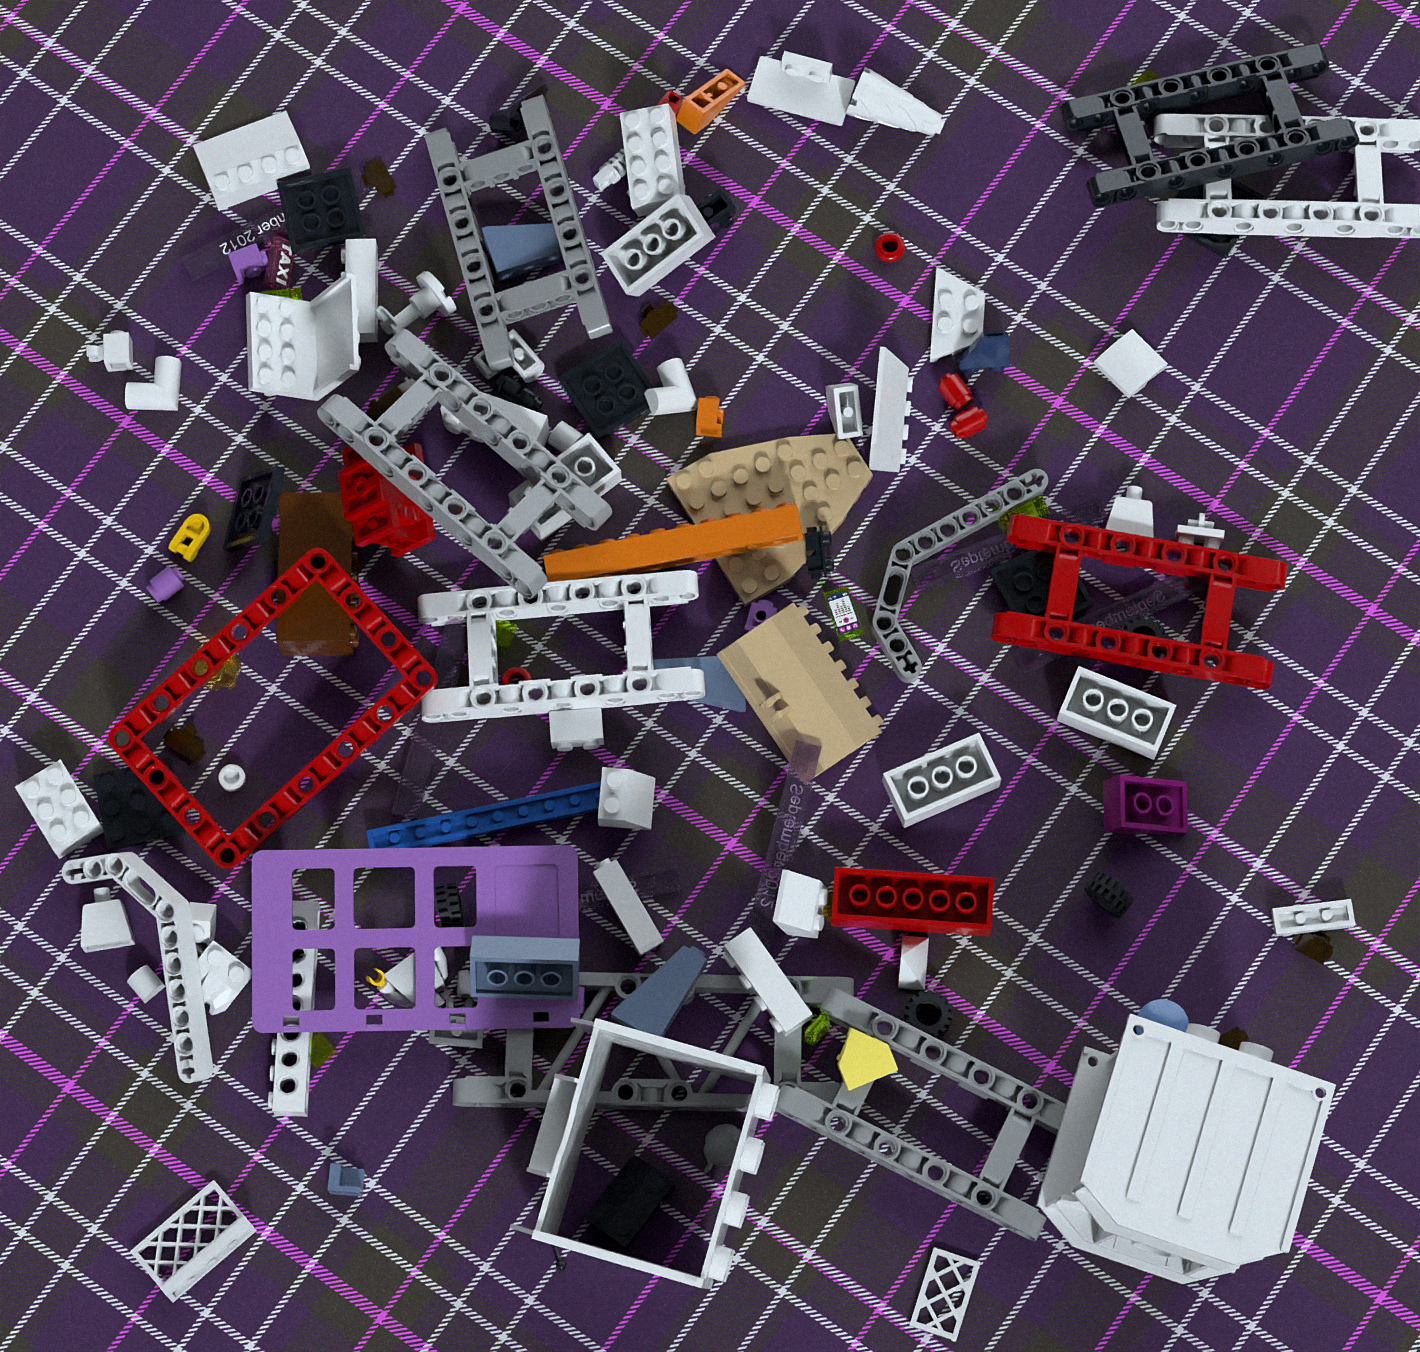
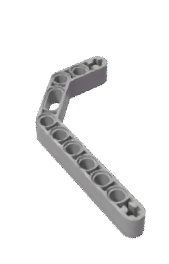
M1033 469L898 542L893 547L872 619L871 631L901 681L905 683L916 681L922 670L919 657L897 622L911 567L1041 496L1048 484V476L1043 470ZM1032 479L1034 482H1040L1039 487L1036 484L1030 486L1026 492L1025 488H1027L1030 485ZM1011 490L1016 491L1020 498L1012 500L1007 496V492ZM993 503L997 506L998 510L996 512H989L986 510L985 504ZM964 515H971L975 518L976 522L974 524H967L963 521L962 517ZM942 527H949L953 531V535L946 537L942 535L940 529ZM926 539L930 542L931 547L923 549L918 545V541ZM899 551H904L908 554L909 559L900 561L896 558L895 554ZM897 575L902 579V587L898 602L890 606L884 602L883 595L888 578ZM886 620L890 624V628L881 630L876 622ZM899 642L903 646V650L901 652H894L890 649L889 644ZM906 664L909 668L914 666L913 674L910 671H904Z

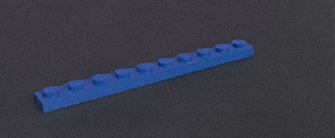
M601 782L367 830L369 848H423L598 811Z

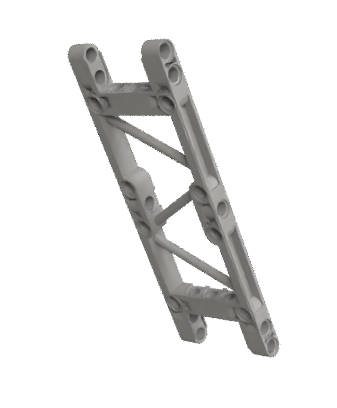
M470 970L458 971L457 997L472 998L474 1001H478L477 997H471ZM579 972L580 987H585V991H598L581 1019L592 1021L610 991H616L619 1001L622 1002L630 995L622 992L623 985L631 983L637 989L652 974ZM701 974L683 1005L692 1002L695 993H755L751 988L747 990L738 978L740 975ZM786 976L806 1006L810 1008H821L831 987L854 997L853 978ZM753 1001L722 1052L723 1055L730 1057L734 1055L761 1009L755 1001ZM802 1026L786 1037L782 1031L779 1033L775 1031L774 1085L779 1086L778 1089H781L782 1085L792 1088L796 1086L832 1104L840 1087L839 1083L801 1082ZM575 1027L538 1089L533 1090L532 1059L534 1058L533 1031H535V1028L506 1029L505 1077L466 1076L462 1079H454L452 1105L462 1107L546 1108L551 1092L549 1089L554 1082V1075L561 1072L585 1032ZM656 1056L668 1079H620L613 1086L612 1092L599 1091L594 1109L747 1112L752 1094L710 1093L721 1074L710 1072L699 1092L693 1093L690 1084L680 1079L670 1059ZM521 1086L525 1088L526 1092L523 1097L514 1098L511 1095L515 1087ZM628 1088L632 1090L633 1096L629 1100H622L618 1096L622 1089ZM678 1089L684 1090L687 1093V1097L683 1101H676L672 1097L673 1092Z

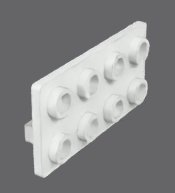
M784 51L782 61L764 56L759 58L747 101L842 126L854 90L855 81L832 75V63Z

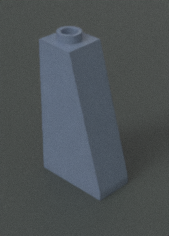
M553 223L486 226L482 228L483 239L499 282L564 261ZM576 235L569 237L567 240L573 239Z
M718 656L653 660L654 670L690 666L691 669L703 670L705 696L689 701L738 712H746L745 696Z
M683 946L611 1013L612 1019L625 1027L664 1037L707 966V958L704 957L705 953L694 946H691L690 949Z

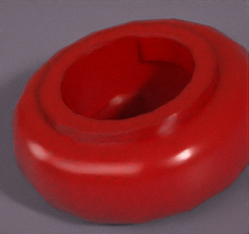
M884 233L876 239L874 250L877 257L882 261L895 262L904 255L905 243L902 237L895 233ZM891 242L897 246V249L889 253L882 246L885 243Z
M512 667L503 673L501 685H509L510 679L515 676L522 677L524 681L533 679L526 669Z

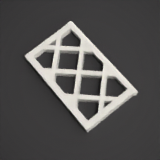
M934 1247L909 1326L956 1342L980 1261H974ZM937 1255L947 1258L950 1264L949 1267L938 1273L934 1269ZM963 1264L973 1266L970 1279L965 1282L957 1270V1267ZM953 1270L960 1284L946 1291L939 1277ZM935 1279L942 1293L928 1300L925 1292L928 1283ZM962 1288L965 1296L961 1307L955 1309L948 1295ZM944 1297L951 1312L937 1318L930 1304ZM927 1307L933 1319L932 1322L926 1325L916 1322L920 1309ZM954 1315L956 1325L952 1334L944 1331L939 1322Z

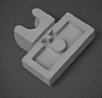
M448 996L445 1008H454L453 998ZM468 998L464 1008H474V1000ZM466 1013L450 1014V1023H466ZM484 1029L430 1030L428 1042L429 1044L482 1048Z

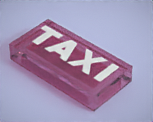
M278 235L273 236L271 240L264 284L277 290L289 289L295 254L292 255L289 240Z

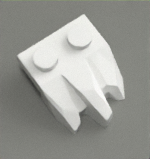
M214 940L198 958L204 1004L207 1002L210 1005L209 1012L211 1015L221 1013L229 1007L252 978V970Z

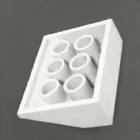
M286 111L193 145L219 211L278 189L277 182L312 175L309 162Z
M880 347L869 469L899 472L900 464H905L907 449H902V440L908 439L909 425H904V416H910L911 401H906L907 392L912 393L913 377H908L909 368L886 347Z

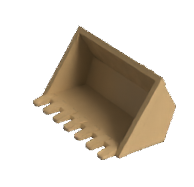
M792 603L716 655L802 782L806 784L880 734L881 730L878 726L883 724L884 721L880 715H876L873 718L866 710L871 705L870 700L867 696L861 699L858 698L854 692V689L859 686L855 678L847 681L841 671L846 669L844 662L841 659L834 662L828 653L833 651L834 647L829 641L824 644L820 642L816 635L822 630L817 623L809 626L804 618L809 613L806 606L803 604L797 608L795 603Z

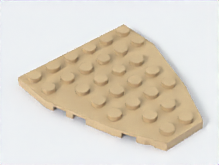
M836 434L787 437L710 453L666 478V481L693 525L700 524L702 520L708 518H715L716 520L725 519L727 515L732 513L745 515L750 514L752 510L757 508L769 510L776 508L777 505L782 503L797 504L804 537L803 541L715 558L746 607L791 581L800 567L807 563V556H811L816 551H806L804 533H807L806 528L817 527L818 532L820 531L819 526H826L827 531L830 530L832 535L843 523L847 513L853 504L857 502L863 489L871 481L873 474L850 438L837 439Z

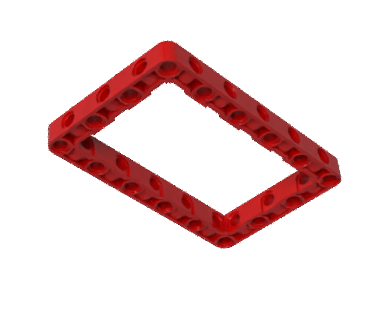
M313 548L110 730L108 742L113 750L217 865L225 869L235 868L428 695L438 683V674L338 562L324 549ZM317 555H323L325 557V565L319 569L314 568L312 565L313 558ZM314 582H319L404 675V678L234 832L227 835L216 824L215 818L197 798L192 796L180 784L179 778L160 757L154 755L144 744V735L155 725L163 723L184 704L183 700L195 689L204 686L224 668L222 665L234 654L240 653L255 640L268 623L276 617L279 618L301 598L300 595ZM278 590H284L286 593V600L281 604H276L273 601V595ZM351 594H359L361 598L360 604L357 607L352 608L347 604V599ZM244 625L247 629L245 638L236 639L234 636L236 627ZM392 632L396 636L394 645L384 646L382 642L384 634ZM204 660L208 665V669L203 675H198L195 671V666L197 662ZM422 671H428L431 674V681L429 684L422 686L418 683L417 677ZM160 696H166L169 702L164 710H159L156 706V701ZM388 706L392 710V716L389 720L382 721L378 715L379 710L382 707ZM122 731H126L129 735V741L124 746L119 745L117 742V735ZM344 742H350L353 746V751L349 756L344 757L339 751L340 745ZM157 770H161L164 774V781L159 785L152 781V774ZM305 777H310L314 783L312 790L309 792H304L300 787V783ZM191 809H196L200 815L198 822L195 824H191L187 820V814ZM267 812L274 816V823L268 828L261 823L263 814ZM226 848H231L235 853V858L230 863H226L222 858V853Z

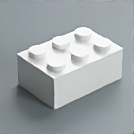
M61 760L15 786L59 859L104 832L103 827Z

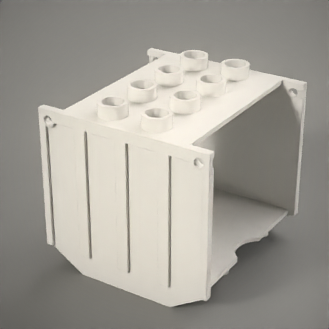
M1133 1014L1128 1015L1119 1048L1111 1055L1086 1046L1083 1047L1036 1206L1041 1208L1071 1246L1180 1284L1226 1273H1235L1240 1265L1263 1260L1264 1257L1283 1252L1289 1253L1336 1084L1272 1063L1271 1060L1274 1052L1265 1046L1251 1042H1241L1238 1051L1218 1044L1220 1033L1210 1027L1190 1023L1187 1025L1186 1032H1182ZM1134 1026L1141 1027L1142 1033L1140 1035L1134 1033ZM1090 1057L1096 1060L1095 1067H1091L1088 1064ZM1317 1088L1323 1090V1098L1316 1096L1315 1090Z
M571 1017L570 1022L579 1030L592 1034L579 1079L560 1074L554 1075V1082L529 1167H527V1172L549 1179L535 1230L511 1224L510 1228L531 1234V1239L699 1288L712 1289L713 1279L726 1282L735 1250L723 1247V1242L728 1225L737 1228L742 1227L750 1196L738 1192L743 1172L757 1174L765 1143L763 1140L753 1137L759 1118L772 1121L780 1094L779 1086L770 1084L771 1078L765 1066L595 1018L594 1022ZM613 1043L755 1084L701 1276L557 1235L577 1169L584 1137L593 1114Z

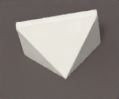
M902 935L898 988L925 990L929 938Z

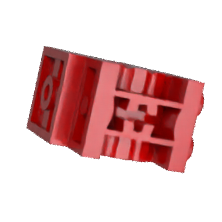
M370 442L372 445L378 446L376 443ZM412 443L405 448L401 447L409 455L413 454L424 464L422 446L420 444ZM351 446L342 450L344 469L338 472L344 518L345 520L352 521L356 546L364 547L373 542L390 547L391 555L400 557L436 539L433 518L369 464ZM409 476L411 479L417 481L415 477Z

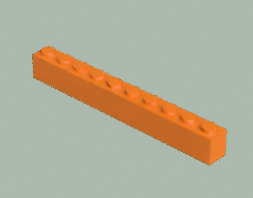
M782 503L774 509L757 508L752 510L750 514L745 515L732 513L727 515L725 519L716 520L715 518H708L702 520L700 524L691 526L689 523H683L671 530L665 531V529L659 528L650 531V534L646 535L629 534L622 540L604 539L597 545L580 544L575 546L574 549L567 551L555 549L550 551L548 555H543L548 582L635 575L803 541L804 537L797 504Z

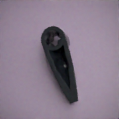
M546 84L522 96L506 111L493 112L489 118V126L492 132L501 134L517 133L525 125L520 110L522 108L521 102L542 94L545 97L548 91Z

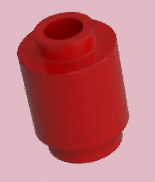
M948 373L938 381L940 385L937 390L951 408H955L959 412L973 402L972 392L957 373L953 375Z
M973 405L952 417L953 420L948 422L957 440L961 438L966 439L985 429V422L988 421V417L981 407L978 409Z

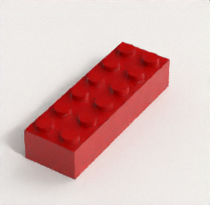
M835 867L831 926L990 937L992 930L994 878Z

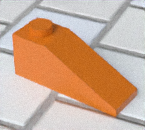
M725 69L683 100L676 121L695 135L709 125L741 91L746 83L729 69Z

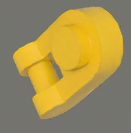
M201 514L189 516L171 540L168 549L174 553H181L184 559L192 562L210 534L211 526L208 519ZM186 537L192 540L189 546L183 543Z

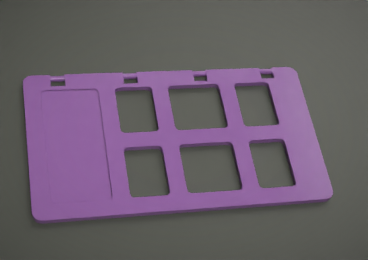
M569 845L261 850L256 852L252 857V1025L254 1029L260 1033L574 1027L575 1025L570 1020L571 1017L580 1019V982L578 1000L477 997L478 1003L474 1008H437L435 1005V949L437 947L471 946L472 935L579 939L577 851ZM474 866L476 868L477 923L474 927L438 928L435 926L434 869L436 867ZM412 867L415 870L414 927L389 929L355 928V869ZM295 869H333L335 873L334 928L330 930H295L293 928V871ZM358 948H414L416 966L415 1007L412 1009L358 1010L355 1007V950ZM296 949H333L335 951L334 1009L297 1011L293 1008V952ZM533 1012H549V1021L533 1022ZM466 1013V1023H450V1014ZM367 1015H382V1024H367ZM284 1016H299V1026H284Z

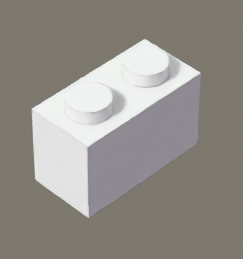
M601 708L549 711L552 749L557 748L558 751H570L573 747L583 746L584 749H596L599 745H604Z

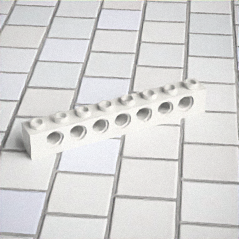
M293 901V928L296 925L302 924L306 926L305 930H319L320 905L318 901ZM296 949L303 951L304 956L299 961H293V977L299 976L302 978V983L298 987H293V1002L301 1004L299 1011L314 1010L318 949ZM284 1016V1026H299V1016ZM299 1032L298 1037L294 1040L286 1039V1033H277V1039L272 1040V1055H276L275 1065L270 1067V1081H274L273 1092H269L268 1107L272 1108L275 1116L307 1117L313 1032ZM288 1055H296L297 1062L293 1066L288 1067L284 1065V1060ZM288 1081L296 1083L295 1089L292 1092H282L284 1083Z

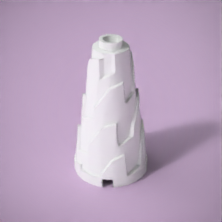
M866 67L845 113L863 120L874 121L909 131H917L930 136H934L935 133L940 134L945 120L941 119L942 114L929 108L907 91Z

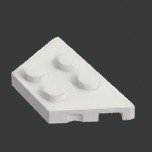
M936 268L930 351V362L933 363L938 361V358L949 354L954 355L968 348L983 333L985 293L940 268Z

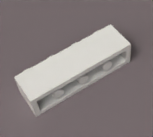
M346 239V248H341V262L345 264V272H341V277L345 273L356 275V284L358 286L356 302L359 310L357 330L360 334L359 342H378V316L374 312L378 308L376 239Z
M751 927L724 945V951L726 952L723 954L724 959L731 968L736 966L741 973L738 976L739 980L747 990L751 988L756 994L754 1001L761 1011H768L772 1017L769 1022L777 1033L782 1031L786 1037L812 1019L811 1011Z

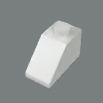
M843 383L825 386L828 413L837 439L863 436L858 385Z

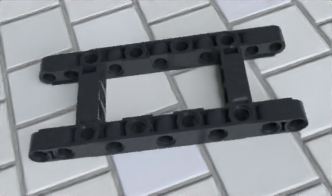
M1311 44L1277 53L1264 54L1129 85L1063 103L1060 111L1066 129L1069 131H1077L1079 133L1114 125L1128 164L1127 167L1096 173V176L1086 182L1092 205L1095 207H1105L1144 197L1157 196L1296 164L1305 160L1355 148L1360 140L1352 120L1340 117L1304 125L1289 86L1292 83L1318 78L1319 75L1329 69L1330 64L1323 46ZM1257 92L1260 93L1275 134L1240 139L1229 142L1228 145L1201 148L1162 160L1154 158L1151 140L1147 139L1145 134V123L1140 119Z

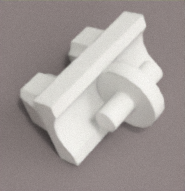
M1199 513L1198 520L1188 519L1187 526L1178 525L1175 540L1192 545L1194 543L1204 544L1203 547L1219 549L1224 539L1225 530L1213 529L1214 522L1205 521V513Z

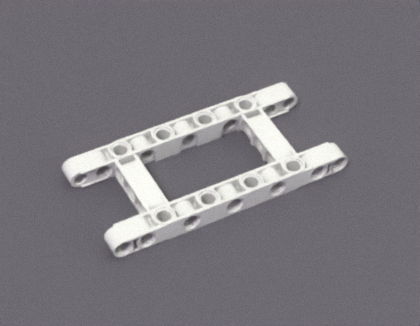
M1160 114L1153 120L1154 141L1157 144L1164 145V147L1214 148L1228 145L1229 142L1240 139L1275 134L1268 115ZM1301 116L1304 125L1340 118ZM1342 117V119L1347 118L1353 121L1360 140L1355 148L1349 150L1351 154H1354L1352 173L1355 175L1354 196H1356L1357 202L1232 199L1230 178L1204 184L1203 199L1168 198V201L1158 203L1156 206L1157 229L1162 232L1234 235L1420 238V204H1384L1381 152L1414 153V151L1420 150V120Z
M691 570L547 582L533 597L537 598V601L532 604L527 603L529 599L523 597L512 586L431 593L419 596L418 621L420 623L431 624V626L467 623L470 684L468 687L432 690L421 700L422 720L436 723L542 714L549 713V711L609 708L693 700L704 697L705 682L703 670L691 669V666L653 669L650 607L685 604L690 600L698 598L697 573ZM640 589V592L637 594H630L631 590ZM581 594H589L588 597L584 599L578 598ZM479 603H486L482 608H475ZM624 610L625 621H623V628L626 639L624 651L627 659V670L622 675L603 676L602 674L573 676L567 680L551 681L550 679L519 681V684L498 685L496 621ZM638 685H646L644 690H635ZM588 689L595 690L591 695H583L584 691ZM535 694H542V697L538 700L531 699ZM483 699H491L489 703L485 705L479 704L480 701Z

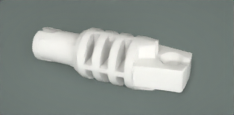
M623 148L614 157L610 158L608 162H605L599 168V172L593 177L594 185L600 191L611 183L615 184L621 177L626 175L627 168Z

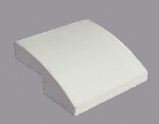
M1132 329L1102 353L1093 364L1121 392L1130 398L1144 388L1149 380L1162 372L1168 363Z

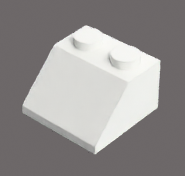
M602 767L598 826L651 830L655 778L630 769Z
M782 870L773 922L787 935L818 939L819 931L824 926L823 908L824 905H827L829 899L827 887L820 880L789 870Z

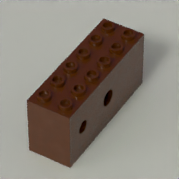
M341 492L280 493L278 578L309 550L322 548L338 562L360 587L356 573H361V558H359L357 550L361 549V547L355 545L352 521L345 520ZM323 555L315 556L312 560L313 567L316 569L322 568L325 565V557ZM314 582L300 595L301 598L277 618L276 642L282 656H355V647H359L360 637L359 632H357L356 622L319 582ZM284 590L277 591V604H281L286 600ZM351 594L348 597L347 604L349 607L354 608L358 606L356 598H360L359 594Z

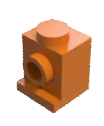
M706 396L705 398H699L696 435L722 437L724 409L719 408L720 399L718 397Z

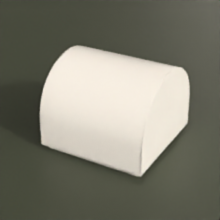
M561 421L551 432L548 443L563 453L583 438L584 435L564 421Z
M148 965L135 971L127 981L144 1003L148 1002L166 987Z

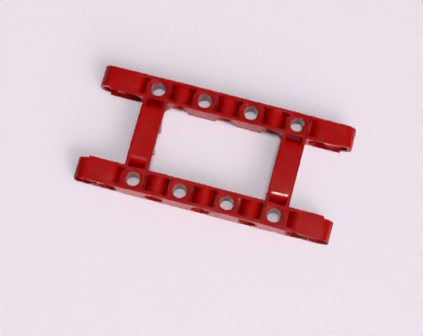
M1020 514L1010 516L1006 536L1008 542L1016 544V547L1053 553L1054 558L1044 617L1012 611L995 613L990 634L992 640L1256 689L1271 688L1274 670L1273 662L1265 660V657L1229 651L1226 648L1235 586L1266 592L1283 590L1285 588L1288 568L1286 563L1273 559ZM1065 537H1072L1076 542L1069 543L1065 540ZM1116 546H1123L1127 552H1119ZM1167 555L1175 556L1178 561H1170ZM1087 557L1103 560L1102 563L1133 568L1137 566L1154 569L1153 572L1204 578V581H1207V584H1209L1203 606L1205 608V615L1200 627L1202 632L1200 645L1071 622L1081 559ZM1224 564L1229 570H1221L1218 565ZM1049 633H1058L1061 639L1055 640L1050 637ZM1101 642H1109L1113 648L1106 649L1101 645ZM1160 650L1164 657L1157 658L1153 655L1152 651ZM1204 661H1212L1215 667H1208Z

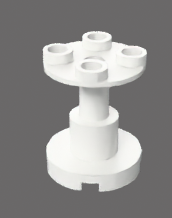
M423 271L416 277L421 290L409 298L410 305L395 317L382 306L374 310L381 320V327L388 335L391 333L395 335L400 329L407 327L419 316L425 319L437 309L445 316H449L456 310L450 296L446 297L443 292L445 288L430 272Z

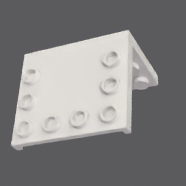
M345 273L310 302L249 292L246 295L249 391L319 401L359 371L361 358L358 356L360 334L357 330L359 310L356 302L358 286L355 274Z

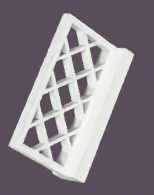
M213 1180L130 1252L172 1302H175L257 1230ZM213 1190H216L220 1195L218 1206H205L206 1196ZM224 1201L229 1207H223ZM190 1210L199 1211L197 1224H184L185 1214ZM204 1211H218L216 1225H203ZM223 1212H234L238 1216V1219L231 1225H221ZM169 1228L178 1229L176 1242H163L164 1232ZM183 1229H197L195 1243H182ZM202 1229L215 1230L214 1240L210 1243H200ZM148 1246L157 1247L155 1260H144L140 1253ZM162 1247H176L174 1261H160ZM181 1247L194 1248L193 1258L188 1262L179 1261ZM149 1265H155L154 1271ZM160 1265L173 1266L172 1276L163 1283L158 1277Z

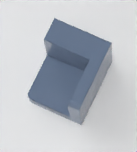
M330 1163L328 1192L334 1195L362 1197L365 1177L364 1169L344 1168L341 1164Z

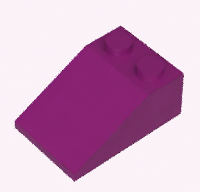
M1117 775L1103 780L1104 832L1118 834H1188L1187 782Z

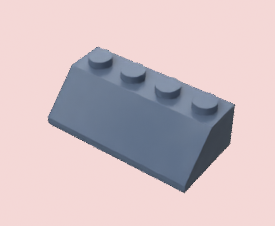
M472 935L470 951L471 997L578 1000L580 939Z

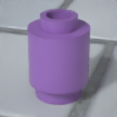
M168 566L153 577L146 588L159 603L163 599L166 601L184 587L182 581L185 578L176 567L171 570Z

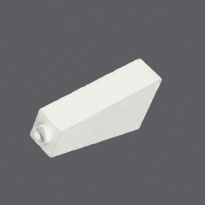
M607 858L596 864L597 870L593 872V875L639 956L663 944L664 940L617 859L611 862Z

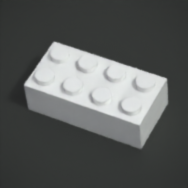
M668 103L620 113L631 207L638 217L652 214L677 193L685 195L676 117Z
M677 193L605 249L601 255L627 295L640 296L713 240L715 235L690 196Z
M481 392L543 447L545 446L550 434L547 415ZM441 405L442 419L447 430L455 434L462 432L470 435V438L477 442H484Z
M590 433L556 457L600 497L622 481L621 470ZM528 479L508 494L510 505L513 508L520 501L526 491L530 492L534 487ZM554 503L530 529L542 542L570 521L572 517Z
M1078 666L1057 721L1154 760L1176 705Z
M977 733L883 773L882 782L905 828L998 788L1001 777L980 733Z

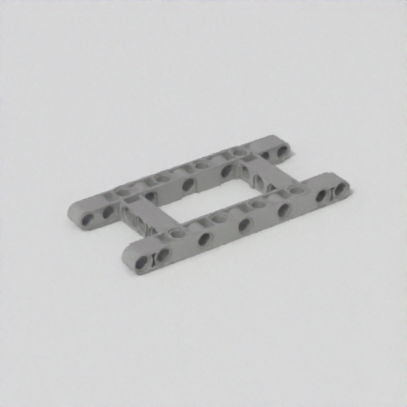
M543 94L521 102L522 108L520 110L529 140L460 163L455 142H452L446 127L425 134L437 184L491 372L514 365L513 359L515 355L506 325L573 302L577 303L582 324L585 325L590 339L613 332ZM537 170L567 270L495 294L492 286L495 283L487 256L480 243L482 237L477 219L468 198H470L473 191L488 186L492 188L497 183L512 178L516 180L521 175ZM563 192L560 196L555 197L556 194ZM468 224L465 228L460 229L463 225ZM576 235L573 239L567 240L569 237ZM480 267L478 271L472 272L475 268ZM589 279L586 283L580 284L582 280ZM492 311L490 315L484 316L487 312Z
M400 329L385 344V349L391 356L390 360L416 382L375 422L347 397L343 398L338 394H333L317 410L318 417L478 559L489 566L523 597L531 599L547 583V577L542 571L543 568L516 545L518 540L554 503L560 506L581 526L591 530H597L612 515V509L605 500L454 368L443 361L410 331ZM437 402L444 406L534 485L530 492L526 491L514 508L510 507L498 525L486 522L475 512L476 509L456 491L447 488L435 477L436 474L413 454L409 455L396 443ZM370 442H374V443H376L378 446H374V445H372ZM409 476L415 477L417 481L411 479ZM448 510L454 511L457 515L451 514ZM488 544L493 545L496 548V550L490 548Z
M831 987L820 1008L822 1013L829 1016V1020L848 1030L851 1027L873 1038H877L887 1043L890 1050L893 1049L909 1057V1061L937 1075L942 1074L958 1082V1086L984 1099L990 1098L1006 1106L1008 1116L996 1135L997 1139L993 1148L984 1160L986 1162L980 1175L976 1178L858 1118L857 1115L874 1081L850 1091L846 1089L844 1081H842L832 1104L796 1086L792 1088L782 1085L775 1111L1026 1239L1037 1241L1047 1218L1038 1212L1039 1209L1003 1192V1189L1033 1125L1036 1124L1057 1135L1066 1104L839 989ZM877 1025H887L890 1031L889 1035H881L877 1030ZM927 1048H932L937 1052L938 1057L936 1060H931L926 1056L925 1050ZM974 1073H982L986 1079L985 1084H978L974 1080ZM1023 1097L1032 1099L1034 1103L1033 1109H1028L1022 1104ZM835 1118L842 1121L843 1130H834L831 1127L830 1121ZM879 1144H888L892 1150L891 1155H883L879 1151ZM928 1168H936L940 1173V1179L932 1180L928 1176ZM978 1192L987 1195L989 1200L987 1205L978 1203L976 1198Z

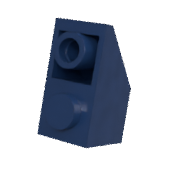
M981 333L958 358L957 365L959 369H964L966 373L978 372L979 368H989L990 371H1002L1004 366H1010L1008 333Z

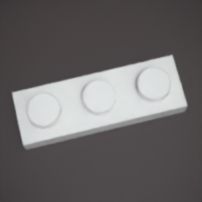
M1351 899L1272 908L1271 910L1275 937L1355 926Z

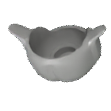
M721 1124L707 1133L703 1149L707 1161L705 1173L709 1172L713 1165H732L742 1132L741 1129L732 1124Z

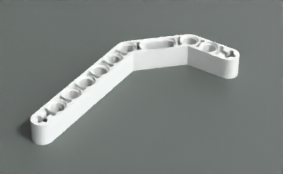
M133 852L111 853L67 861L62 867V876L67 883L78 884L113 878L156 917L178 1074L185 1083L209 1079L213 1073V1063L189 902ZM140 877L154 889L155 897L141 885Z

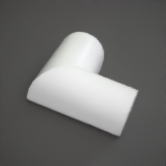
M513 328L508 332L515 355L512 367L525 382L529 383L541 375L544 370V363ZM484 350L473 357L476 366L485 378L490 379L501 371L491 372Z
M172 356L157 357L155 359L154 383L127 382L125 388L126 408L178 411L181 361Z
M674 358L660 364L657 367V371L663 387L650 388L644 393L652 415L695 411L698 407V401L682 359Z

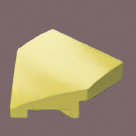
M850 1027L841 1053L836 1058L839 1060L837 1065L848 1091L898 1071L887 1043Z

